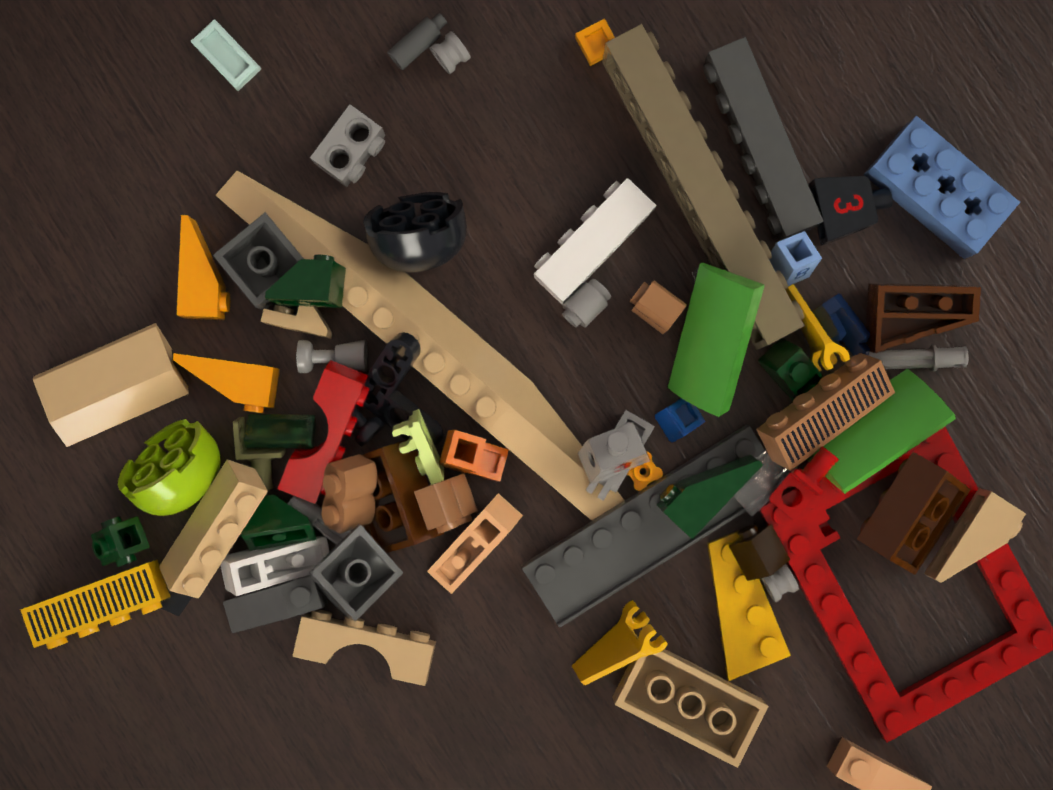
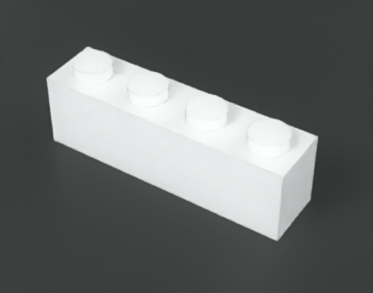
M628 178L622 184L618 181L613 183L603 196L606 200L599 208L592 205L580 218L584 223L575 232L570 228L559 239L557 243L561 247L552 256L547 252L535 264L534 267L537 271L534 273V278L561 304L616 251L656 208L657 205Z

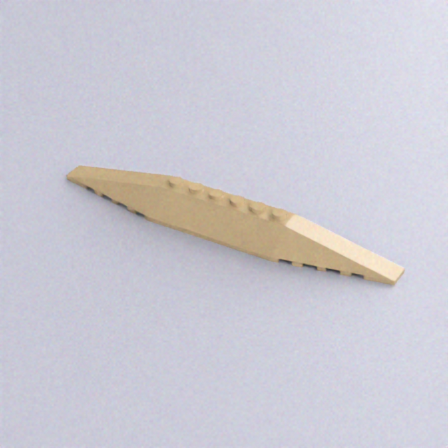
M236 171L219 190L216 196L249 225L266 212L304 259H314V255L317 254L334 257L335 262L346 268L342 306L386 344L398 333L405 332L413 335L418 340L421 348L420 355L413 364V367L591 521L624 501L618 491L615 493L612 490L609 491L604 501L599 499L598 495L604 487L600 483H598L592 494L586 491L590 482L578 456V452L583 446L534 383L406 272L396 271L383 265L373 255L367 243L239 171ZM402 346L398 354L403 357L406 349Z

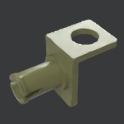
M238 417L233 421L236 460L248 459V461H251V467L256 469L267 490L273 489L271 460L281 458L286 453V447L247 449L245 418Z

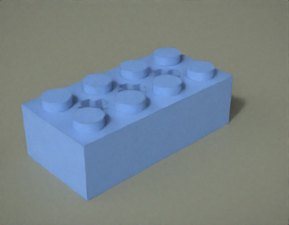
M915 116L902 128L863 174L868 176L869 180L878 188H889L892 199L964 259L977 254L1020 203L1019 200L918 116ZM915 163L919 169L917 172L912 168ZM941 185L944 188V193L938 190ZM967 207L969 208V215L965 213Z

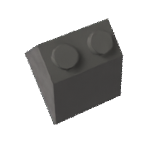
M266 212L213 255L253 305L262 311L274 304V302L265 299V292L300 259H304Z

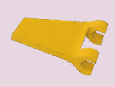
M793 284L785 289L791 302L797 301L803 311L804 318L802 322L804 327L801 330L810 346V360L816 368L822 371L818 364L820 357L821 364L826 370L834 368L833 365L837 363L834 353L840 356L842 362L850 360L848 351L829 338L795 285Z
M633 600L624 606L618 623L572 665L583 685H587L641 657L659 653L667 647L668 643L662 635L650 642V639L657 632L651 624H648L650 619L644 611L637 617H632L639 610V607ZM642 628L638 638L633 630Z

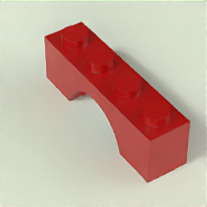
M332 360L329 361L324 368L313 396V400L321 407L327 418V439L313 448L295 449L288 460L277 489L313 504H316L320 494L326 495L323 487L325 468L328 463L341 460L346 448L340 445L344 435L351 437L358 418L352 415L356 405L363 407L370 390V388L364 386L368 375Z

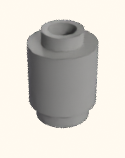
M592 278L588 283L584 282L562 304L565 309L562 315L572 326L577 327L581 325L586 328L608 306L607 301L611 298V295L600 282Z

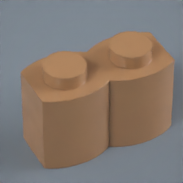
M655 280L651 285L644 281L630 300L635 305L631 311L661 334L669 330L687 306L686 303Z
M358 454L327 464L323 478L326 496L321 511L325 526L341 534L353 530L358 524L364 526L373 521L375 515L373 492L377 484V469L374 461Z
M465 473L414 491L427 530L436 528L438 534L472 521L471 514L478 511Z

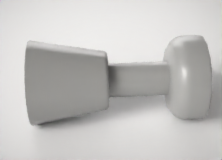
M299 340L296 352L298 372L309 373L312 371L314 363H329L330 360L356 371L367 372V341L360 340L335 346V350H314L310 341Z

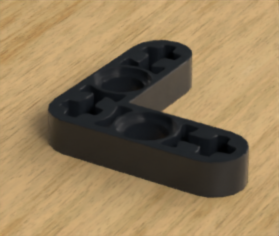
M405 332L398 333L387 343L367 374L368 378L364 386L370 388L363 406L392 429L394 425L405 421L396 416L394 408L403 410L407 420H409V416L413 415V411L419 409L436 447L444 436L441 425L397 390L421 352L420 344L413 335ZM403 346L406 349L405 355L399 359L396 355ZM382 365L389 366L394 371V379L384 374ZM376 385L382 387L376 396L372 394L373 388ZM400 434L406 440L410 438V435Z

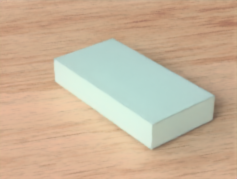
M215 19L191 40V43L237 91L261 70V67Z

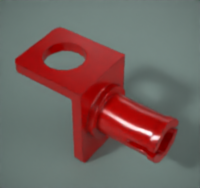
M821 446L820 450L803 470L795 468L790 471L769 496V500L791 519H797L814 497L822 494L823 490L820 488L821 485L819 483L839 459ZM788 487H795L802 494L800 504L795 507L785 505L782 500V493Z

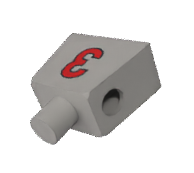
M634 422L588 439L578 452L590 484L650 462Z

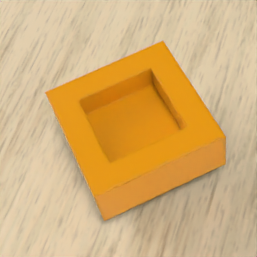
M605 18L575 33V38L590 66L603 60L605 43L615 38Z

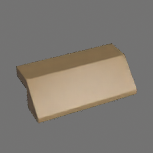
M156 323L33 376V382L48 421L66 447L189 394L188 385L173 363L172 348Z

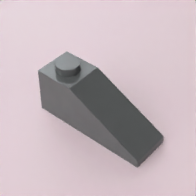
M311 575L223 601L232 633L295 617L323 608L328 604L327 597L321 592Z

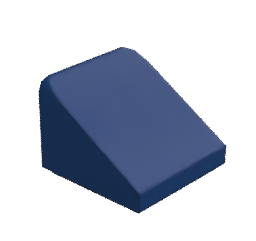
M682 398L655 414V419L670 442H675L706 422L697 407Z

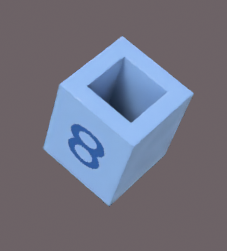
M803 231L776 242L771 251L772 258L769 261L775 271L779 270L783 274L788 286L809 278L822 257L806 232Z

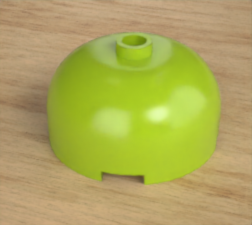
M186 419L174 422L144 442L148 447L141 452L135 462L132 460L127 461L120 473L118 488L138 509L148 514L167 516L184 511L205 495L219 473L221 459L217 443L198 421L189 423ZM165 439L164 447L169 451L168 453L158 445Z

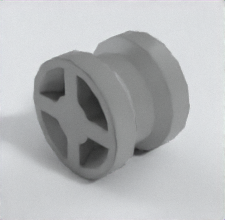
M452 31L445 35L443 42L440 44L435 43L430 47L434 57L448 74L455 71L457 64L467 62L471 58L466 47Z
M786 564L773 575L760 578L775 603L782 599L783 594L787 592L794 593L799 590L798 584Z

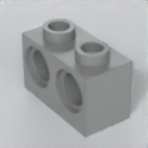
M349 104L310 158L316 166L345 187H348L351 181L356 183L361 178L366 169L363 165L371 155L375 157L381 151L385 144L383 139L385 133L381 126ZM360 128L369 130V135L364 141L356 142L353 140V134L356 130ZM337 156H349V162L344 168L338 169L333 167V161Z

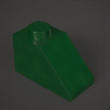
M317 254L314 255V259H300L265 292V299L278 305L342 308L346 268L335 262V258L329 255Z
M265 495L241 532V536L250 551L317 540L316 532L309 518L275 495Z

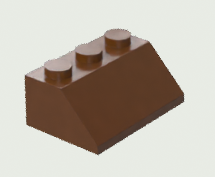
M405 441L362 455L374 461L377 469V484L373 492L375 515L373 521L370 524L364 525V527L386 553L410 547L444 534V532L438 534L436 528L427 530L414 491L428 487L429 484L425 475L422 476L418 470L415 457L419 455L417 450L415 449L407 453L400 452L399 444Z
M912 452L910 457L901 463L898 475L890 488H887L881 494L879 505L872 516L863 522L860 529L861 533L857 540L916 575L971 489L945 469Z

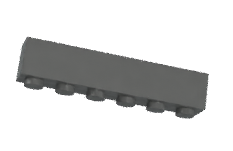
M746 37L708 52L705 65H703L705 77L709 84L714 83L718 92V95H716L718 108L722 114L727 113L731 123L728 126L731 139L734 144H740L744 154L741 156L742 165L748 175H753L757 186L754 187L755 196L760 205L765 204L769 213L767 224L771 233L774 236L778 235L781 241L817 227L824 221Z

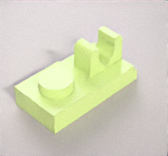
M417 409L413 411V415L409 416V420L394 425L392 434L393 437L400 434L410 435L407 441L399 444V450L401 453H407L418 449L419 455L415 457L418 470L422 476L427 474L431 485L444 481V466L439 464V454L421 412Z

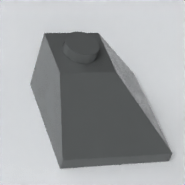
M358 524L309 573L330 602L344 616L356 621L403 574V571L369 533Z

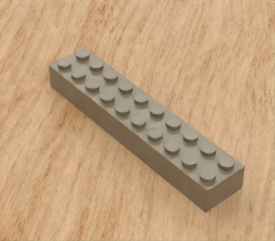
M640 24L605 43L602 63L710 265L765 285L750 336L755 349L758 350L804 327L802 322L804 318L803 311L797 301L791 302L785 290L788 288L785 277L779 270L775 271L769 259L772 258L767 244L763 240L759 241L753 231L756 225L751 214L747 210L742 211L737 201L740 196L736 186L731 180L726 181L721 172V169H723L721 158L715 150L711 152L705 142L707 139L706 131L700 121L695 122L689 112L691 104L684 91L678 92L673 82L675 74L672 67L667 61L662 62L657 53L659 45L654 34L651 31L647 33L643 25Z

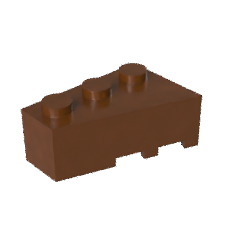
M868 283L866 328L870 332V337L866 344L871 349L870 352L878 353L893 346L917 341L916 339L939 334L978 322L981 287L970 285Z

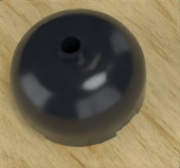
M423 192L398 197L400 202L383 209V206L378 205L364 217L363 224L366 237L373 255L383 265L401 272H424L444 265L461 250L467 234V223L462 200H449L448 193ZM414 203H422L420 205L421 215H416Z

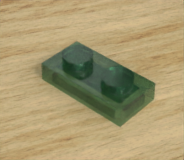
M249 414L243 438L245 448H313L316 418L315 415Z

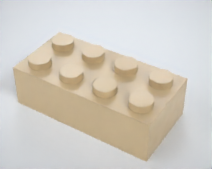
M666 649L629 663L612 697L616 706L737 768L769 707L762 698Z

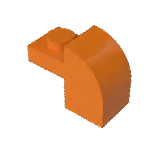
M448 430L439 464L454 471L500 482L509 449L486 443V439L458 430Z

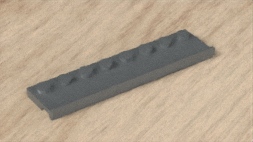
M746 424L523 563L521 568L558 627H562L768 498L782 482V479L752 428ZM747 455H752L763 464L753 477L693 539L684 533L657 506L660 502L659 497L669 485H676L682 479Z

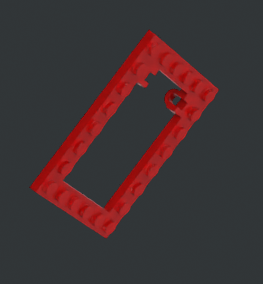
M943 427L845 494L824 477L819 483L821 485L820 488L823 490L822 494L816 495L795 520L787 516L770 500L757 506L766 525L772 524L790 558L787 562L886 743L1053 651V627L1007 543L976 563L1012 630L898 693L820 550L840 539L838 532L832 529L827 522L830 520V517L826 510L898 471L901 463L908 459L912 452L945 469L971 489L953 516L956 524L977 492L978 487L946 427ZM792 487L782 493V500L785 505L795 507L800 504L802 494L799 489Z

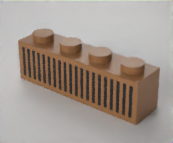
M859 353L850 357V360L846 361L834 373L824 376L819 381V384L808 392L798 395L793 400V403L785 409L771 415L756 430L771 460L791 471L817 452L821 446H825L892 396L895 391L881 360Z

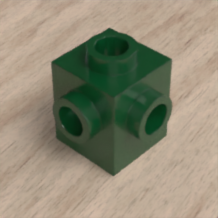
M119 516L102 522V530L91 535L94 554L100 559L102 566L113 562L116 563L117 568L137 560L135 554L150 548L138 516L122 521Z

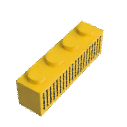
M158 560L145 563L21 609L33 647L36 648L46 644L49 650L68 643L66 636L78 632L79 638L100 631L98 624L110 621L111 626L130 620V612L141 609L144 615L162 608L161 601L170 598V594L159 568Z

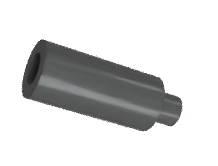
M440 13L431 20L425 17L391 47L387 54L403 71L442 36L439 30L447 24V21Z

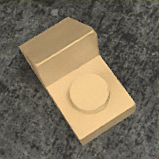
M275 305L274 310L263 309L261 322L267 325L328 339L332 337V331L317 307L299 306L296 316L293 315L294 309Z

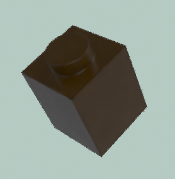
M756 524L749 525L738 532L739 538L729 545L747 581L769 577L790 560L772 524L758 528Z

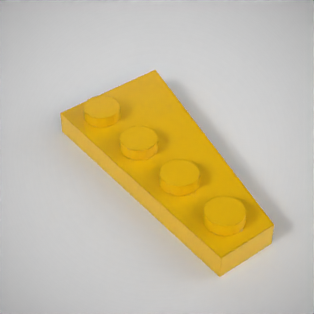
M738 530L707 543L728 681L791 656L760 579L747 581L729 548V545L739 538Z

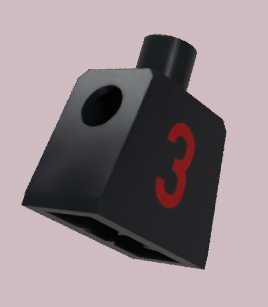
M868 176L816 178L808 184L824 221L817 226L821 246L873 226L878 222L876 210L892 207V195L889 188L872 191Z

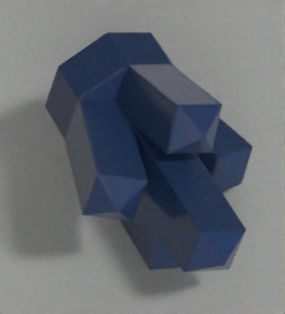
M840 293L813 311V314L832 341L840 346L844 343L853 356L859 353L869 355L871 349L866 342H868L870 332Z

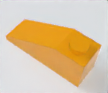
M181 215L177 316L185 319L225 320V312L230 310V294L226 292V286L196 220L188 215Z
M173 354V361L234 403L244 404L243 411L264 413V407L274 408L280 369Z

